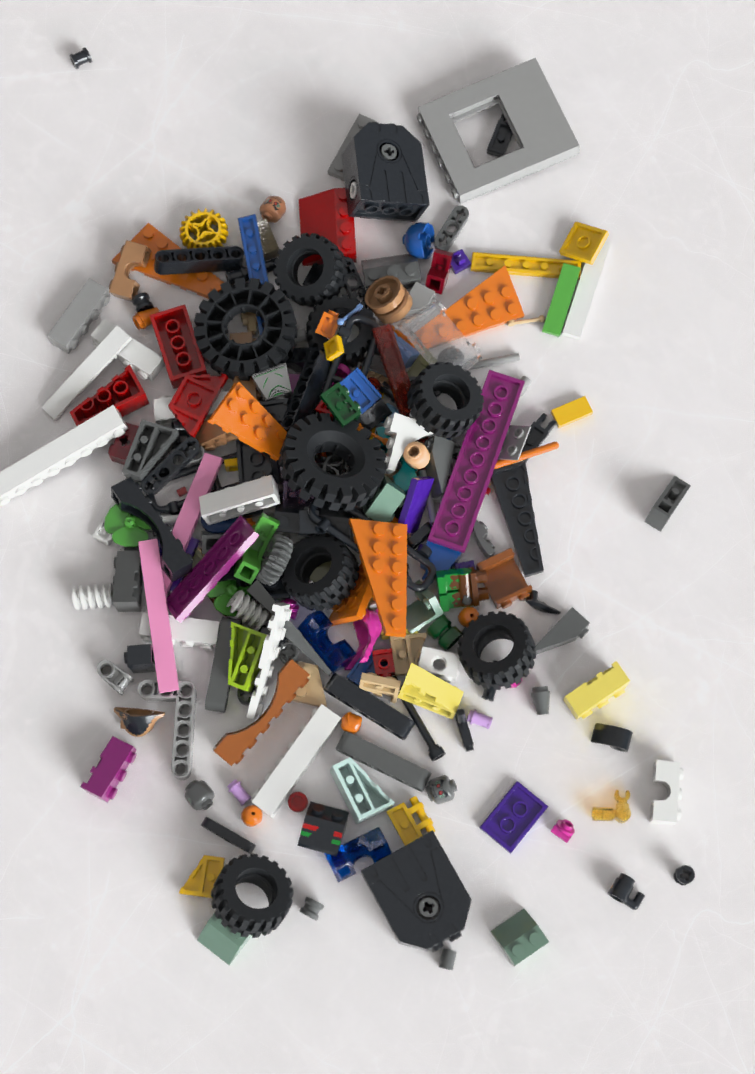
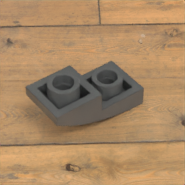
M476 520L472 532L479 549L488 559L494 556L495 547L489 540H485L488 535L486 525L482 521L478 522Z

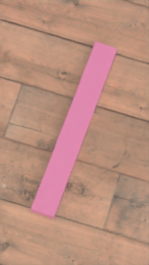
M204 453L172 530L173 536L181 541L185 552L201 516L199 497L211 492L223 463L221 457ZM162 569L167 597L173 582H171Z
M158 539L139 541L138 545L159 693L179 690L159 543Z

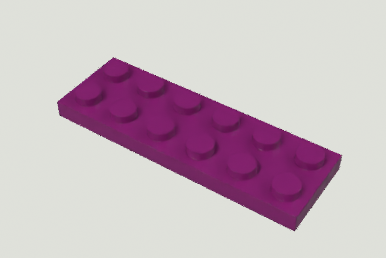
M241 515L197 563L192 572L166 598L169 611L180 623L189 617L192 610L203 601L211 589L215 588L218 581L229 572L235 562L241 559L243 553L260 536Z

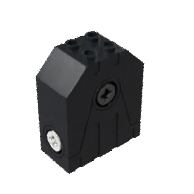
M368 122L352 138L341 155L349 217L417 222L430 205L422 144L402 125Z
M433 830L361 871L362 877L399 944L426 952L432 950L434 953L444 947L443 942L449 939L450 942H453L462 936L461 932L464 930L472 899ZM426 904L428 907H433L430 914L428 911H423Z

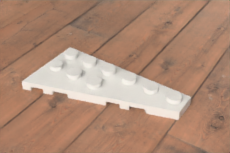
M284 602L273 604L272 611H275V615L269 620L268 630L271 633L270 635L267 634L258 666L262 671L258 673L254 684L257 687V691L252 693L247 713L248 718L256 719L263 712L264 704H262V700L269 692L270 685H267L269 677L272 678L275 671L273 662L275 658L278 659L281 648L278 645L280 640L284 639L286 628H284L285 621H289L291 616L290 604Z

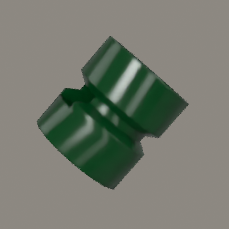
M443 614L430 625L426 633L433 640L438 639V645L444 651H448L462 637V633L456 626L452 627V622Z

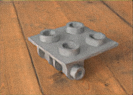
M509 426L498 460H519L531 429L530 426Z

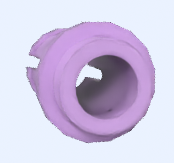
M476 709L474 711L470 710L467 716L469 724L474 723L487 729L490 728L493 717L476 712Z
M235 779L227 786L228 792H232L242 806L251 799V796L240 785L241 781L238 782Z

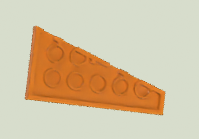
M147 223L131 240L132 242L146 245L151 250L146 268L136 266L131 269L132 271L135 270L161 282L179 286L183 290H190L209 299L208 293L214 288L218 292L222 290L220 284L224 282L212 272L170 275L156 273L154 270L155 254L160 250L181 248L150 223ZM120 252L112 259L113 264L119 262Z
M506 265L414 334L420 352L505 324L509 320H517L524 317L523 309Z
M239 381L236 382L207 422L222 427L221 430L226 433L231 432L237 436L238 440L261 453L269 454L270 458L275 461L279 460V453L287 431Z
M394 516L390 523H398L399 519ZM362 563L359 566V571H357L359 576L358 580L355 581L356 586L354 590L349 592L350 596L348 598L345 597L342 600L343 603L333 606V611L329 618H324L321 623L324 626L331 627L361 620L365 616L368 602L372 598V590L367 582Z
M350 518L348 522L354 534L355 544H357L359 549V557L367 582L372 590L373 600L376 602L384 635L405 637L407 524Z

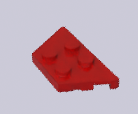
M195 374L185 375L169 403L170 411L191 437L195 438L228 379L226 374H221V376H210V374H202L200 376Z

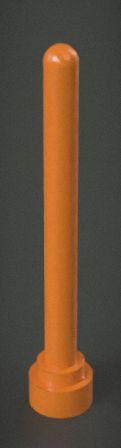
M552 442L521 452L518 461L555 450L559 447L558 442ZM497 460L495 469L518 461Z

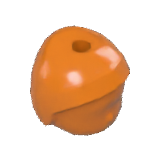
M466 607L459 613L458 621L462 626L468 628L470 621L478 619L479 612L474 607Z
M352 712L346 713L340 723L341 729L352 734L357 733L362 724V717Z
M249 805L242 810L241 820L246 826L253 827L262 821V810L255 805Z

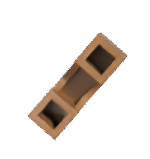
M126 240L125 245L122 246L120 251V260L115 266L114 278L109 284V292L115 297L132 301V298L138 293L140 284L130 279V271L136 266L146 268L151 250L146 245Z

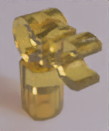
M619 790L615 791L614 798L618 803L616 804V810H613V807H592V821H613L615 819L619 823H626L631 817V811L627 803L630 798L629 790H626L625 798L619 796Z

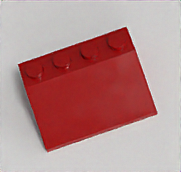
M333 188L299 199L301 234L308 233L311 235L315 233L327 238L342 251L344 257H349L354 263H357L354 217H349L345 188ZM311 255L302 261V266H312L314 263L323 264V259L320 255Z

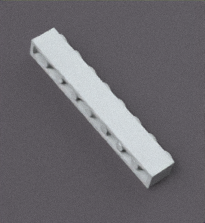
M112 405L1 471L0 505L9 503L10 499L16 495L24 494L28 488L41 484L43 479L58 474L60 469L73 465L77 459L90 455L92 450L105 446L114 437L122 436L129 428L119 410Z

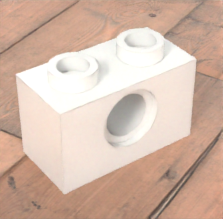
M423 646L418 666L443 681L451 683V681H456L460 657L455 653ZM441 662L444 668L437 670L433 667V664Z

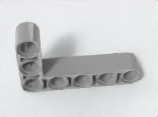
M143 680L138 684L137 690L144 700L176 702L171 771L178 780H186L192 772L196 689L189 681H178L179 690L163 695L159 693L157 680ZM145 687H152L151 693L143 694ZM184 688H191L192 691L189 695H182ZM189 707L190 712L187 715H181V709ZM181 727H189V732L187 734H179V730ZM181 746L188 747L184 755L178 754V749ZM179 766H186L184 774H177L176 771Z

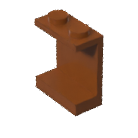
M512 548L476 565V570H486L487 582L483 584L485 587H488L489 596L496 609L500 607L505 609L511 606L512 602L517 599L522 601L528 598L532 591V586L527 585L514 560L515 554Z

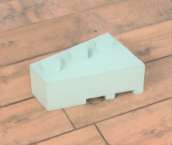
M351 757L332 765L330 773L356 825L392 808L395 804Z

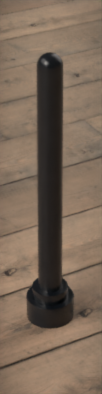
M402 700L429 747L428 755L432 762L443 757L446 754L442 746L439 747L438 744H435L413 704Z

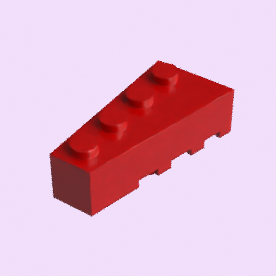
M130 365L124 368L125 371L119 376H114L111 379L112 381L105 387H100L95 395L91 398L88 397L70 411L76 426L112 405L124 417L149 404L147 396Z

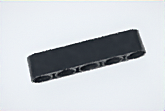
M239 246L160 250L155 254L154 270L160 275L234 271L242 266L244 250Z
M333 673L323 689L332 697L402 740L407 738L415 725L413 720L337 673Z

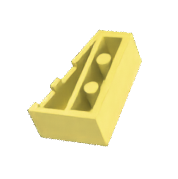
M617 661L611 664L612 667L604 672H599L595 678L587 683H583L564 697L563 701L576 720L580 717L585 719L592 714L591 710L598 706L600 709L609 703L608 699L611 697L618 698L625 693L624 689L630 680Z
M411 663L398 698L453 720L464 692Z

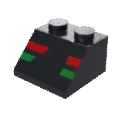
M310 801L297 846L337 856L346 830L349 812Z

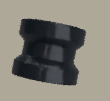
M140 293L132 298V303L136 306V312L154 308L153 303L149 301L148 293Z

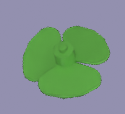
M116 504L110 508L105 517V531L113 534L112 539L116 544L124 547L139 546V541L148 540L147 532L142 529L150 530L151 528L140 518L121 511Z
M236 580L218 582L215 588L211 589L207 594L210 598L217 597L214 600V607L217 611L231 617H235L238 611L230 613L232 606L226 607V605L237 591H244V595H249L250 600H252L251 595L247 592L250 586H238Z

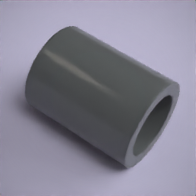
M443 948L439 967L453 970L457 952Z

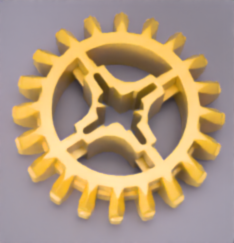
M206 208L204 212L198 209L197 213L191 211V217L185 216V221L181 222L182 227H180L179 231L182 244L187 249L223 247L222 243L227 242L226 237L229 235L227 231L228 225L225 224L224 217L221 218L219 213L215 214L213 209L210 212ZM212 224L218 228V232L211 228ZM190 232L194 233L197 237L196 241L190 237Z

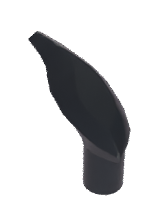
M532 590L530 598L526 599V602L536 610L551 614H561L557 609L538 601V592Z

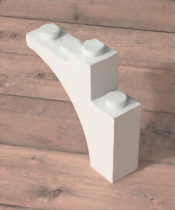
M393 413L384 422V428H386L384 434L391 436L386 444V448H388L384 461L387 463L386 474H391L395 471L397 463L409 443L434 436L432 432L428 433L424 430L423 426H419L416 423L417 420L412 418L411 414L409 415L411 418Z

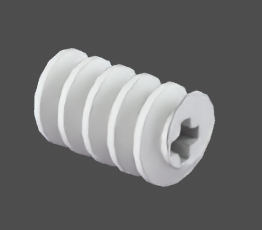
M112 583L109 589L106 588L105 584H102L101 590H99L97 584H95L93 590H91L90 585H87L85 591L82 585H79L78 591L72 586V602L76 610H80L81 605L83 609H88L89 605L92 609H95L96 605L99 608H103L104 604L107 608H111Z
M242 590L237 591L226 605V607L232 606L230 613L238 611L236 614L237 618L241 615L244 616L242 619L243 623L249 619V627L255 624L254 630L256 631L266 623L269 617L268 610L262 609L260 604L256 605V601L254 599L250 600V596L244 595Z

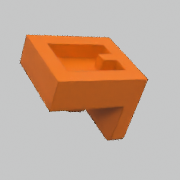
M331 310L328 313L324 311L315 333L329 339L334 337L339 326L337 324L339 314Z

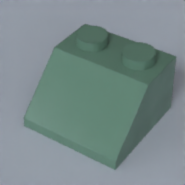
M385 475L375 496L362 506L364 514L374 521L391 522L395 516L394 512L396 509L403 506L406 494L403 489Z
M522 909L490 931L513 966H516L549 943V940L538 924L525 909Z
M213 914L197 941L230 966L252 935L246 938L241 937L239 932L236 934L230 932L231 928L228 926L225 928L221 924V918L217 919L215 914Z

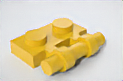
M417 796L409 799L412 807L409 809L403 802L386 811L404 846L422 837L423 835L420 832L422 829H426L427 833L432 830L435 832L432 825L433 821L431 818H428L423 809L424 805L422 802H419ZM417 813L421 823L416 824L412 814Z

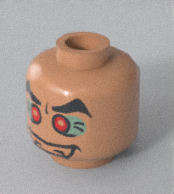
M269 196L259 209L262 219L266 218L270 223L278 222L286 212L284 200L278 196Z

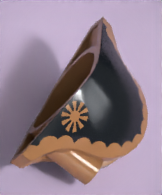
M114 708V712L121 719L120 728L125 729L130 735L135 737H142L149 733L156 721L165 715V712L148 709Z

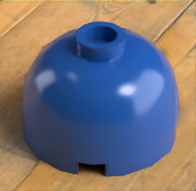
M420 222L408 228L406 234L403 235L402 242L409 255L418 259H429L434 249H430L431 242L435 243L432 224Z

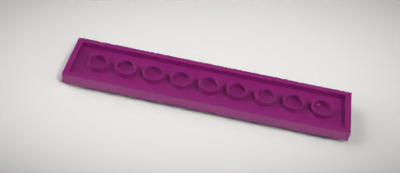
M489 370L481 393L484 397L483 410L466 432L429 534V542L465 553L525 381Z

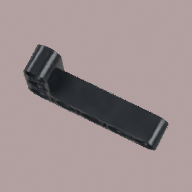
M294 348L293 353L288 352L289 359L286 361V365L295 372H301L281 423V426L287 432L299 419L304 421L306 416L313 414L332 361L326 360L325 352L320 348Z

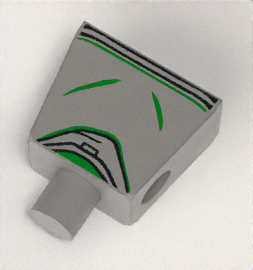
M286 363L252 375L253 383L264 401L283 398L290 399L292 397Z

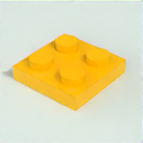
M575 221L559 253L562 256L592 265L609 234L606 230Z

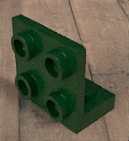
M338 382L319 397L341 427H344L352 420L356 421L362 413L359 404L350 398L348 389Z

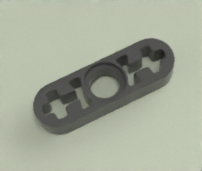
M460 205L453 209L435 238V248L444 251L450 249L468 221L469 211L465 206ZM461 212L464 213V216H460L457 222L456 220L458 214H460ZM450 225H453L457 228V230L453 233H450L447 231L446 228ZM446 236V244L440 246V242H443Z

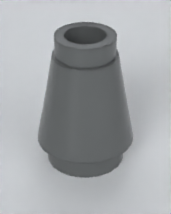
M548 686L532 688L531 696L537 715L549 714L550 691H548Z

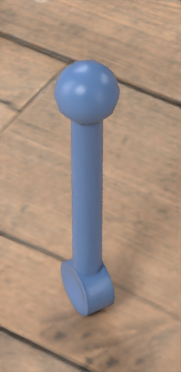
M359 303L346 316L339 318L337 324L343 325L344 321L357 311H360L363 305Z

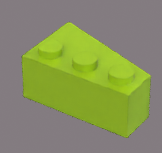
M231 622L228 685L252 692L255 679L261 669L258 666L267 635Z

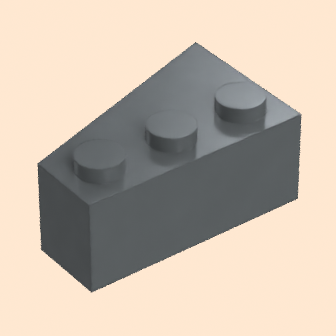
M142 419L122 469L126 478L131 477L134 481L142 483L181 438L178 431Z
M117 551V557H114L115 576H113L112 605L115 606L118 612H141V579L143 574L140 552Z

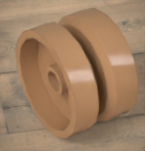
M395 276L379 278L372 283L365 294L367 306L374 312L377 319L384 324L398 322L408 314L412 307L413 299L410 293Z

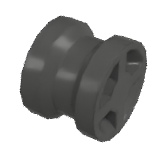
M306 896L305 905L300 908L299 912L317 921L319 918L318 913L320 910H323L324 905Z

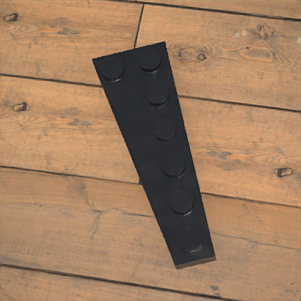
M524 460L494 469L491 481L524 577L542 573L544 569L529 489L526 462Z

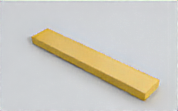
M472 252L471 271L495 273L506 265L510 275L559 279L563 263L581 268V261Z

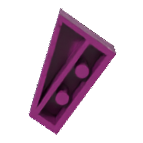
M112 736L100 755L99 763L90 770L92 775L87 783L83 782L80 787L87 793L107 803L110 799L113 800L118 791L116 789L118 783L125 779L129 763L132 764L137 756L135 747Z

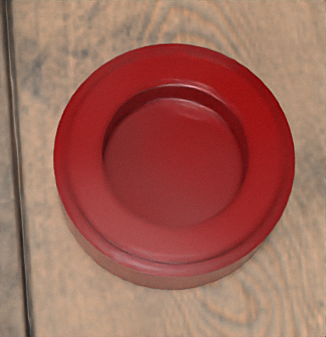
M294 792L288 798V806L293 812H303L308 806V799L304 793Z

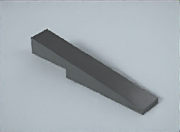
M256 580L247 592L272 615H275L272 607L276 602L262 584ZM290 619L285 621V637L325 674L330 676L332 674L331 670Z

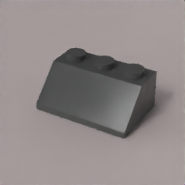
M404 254L361 261L366 292L373 282L384 276H395L406 289H412L415 282L421 284L417 257Z

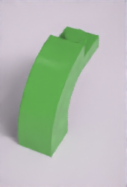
M264 513L261 514L256 524L252 526L260 536L243 553L241 559L237 560L234 577L252 584L260 571L263 553L278 528L280 521Z

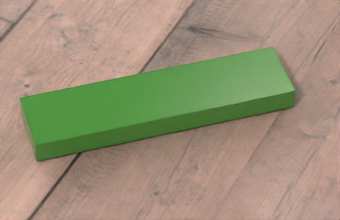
M563 263L542 332L560 337L579 277L580 267Z

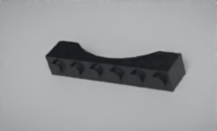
M129 477L111 486V498L119 509L140 518L155 532L162 548V569L171 582L192 572L193 559L191 555L183 550L181 541L178 538L175 539L168 524L165 525L162 521L160 512L154 510L150 498L144 496L139 483L134 482Z

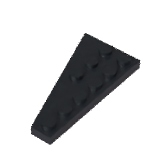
M283 398L259 403L281 425L290 399ZM236 439L239 484L272 475L270 455L265 452L261 453ZM263 509L241 516L243 518L261 516Z

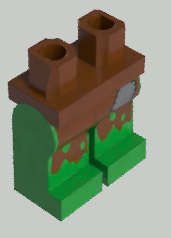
M474 566L436 571L439 604L443 612L459 607L480 606L479 601L489 599L488 587L478 588L477 583L487 582L486 570H475Z

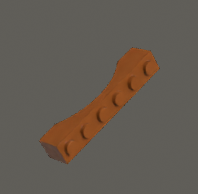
M290 658L277 673L275 694L265 712L247 727L235 732L225 733L213 747V751L229 765L238 764L244 757L243 752L247 748L251 749L256 744V737L268 730L270 727L269 722L272 718L277 719L283 712L282 707L286 702L290 703L296 697V690L299 687L303 688L308 683V676L310 674Z

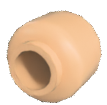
M416 441L409 443L405 447L403 457L411 468L421 469L428 464L430 453L423 443Z

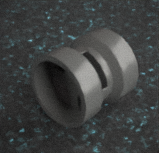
M290 642L283 643L280 646L279 654L281 662L285 664L290 658L297 662L299 658L297 647Z

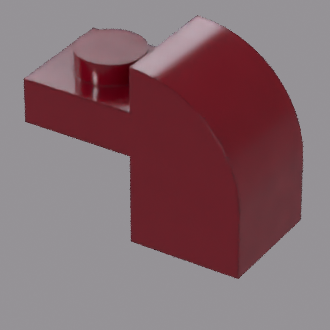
M435 248L425 286L435 291V293L442 295L450 273L453 253Z

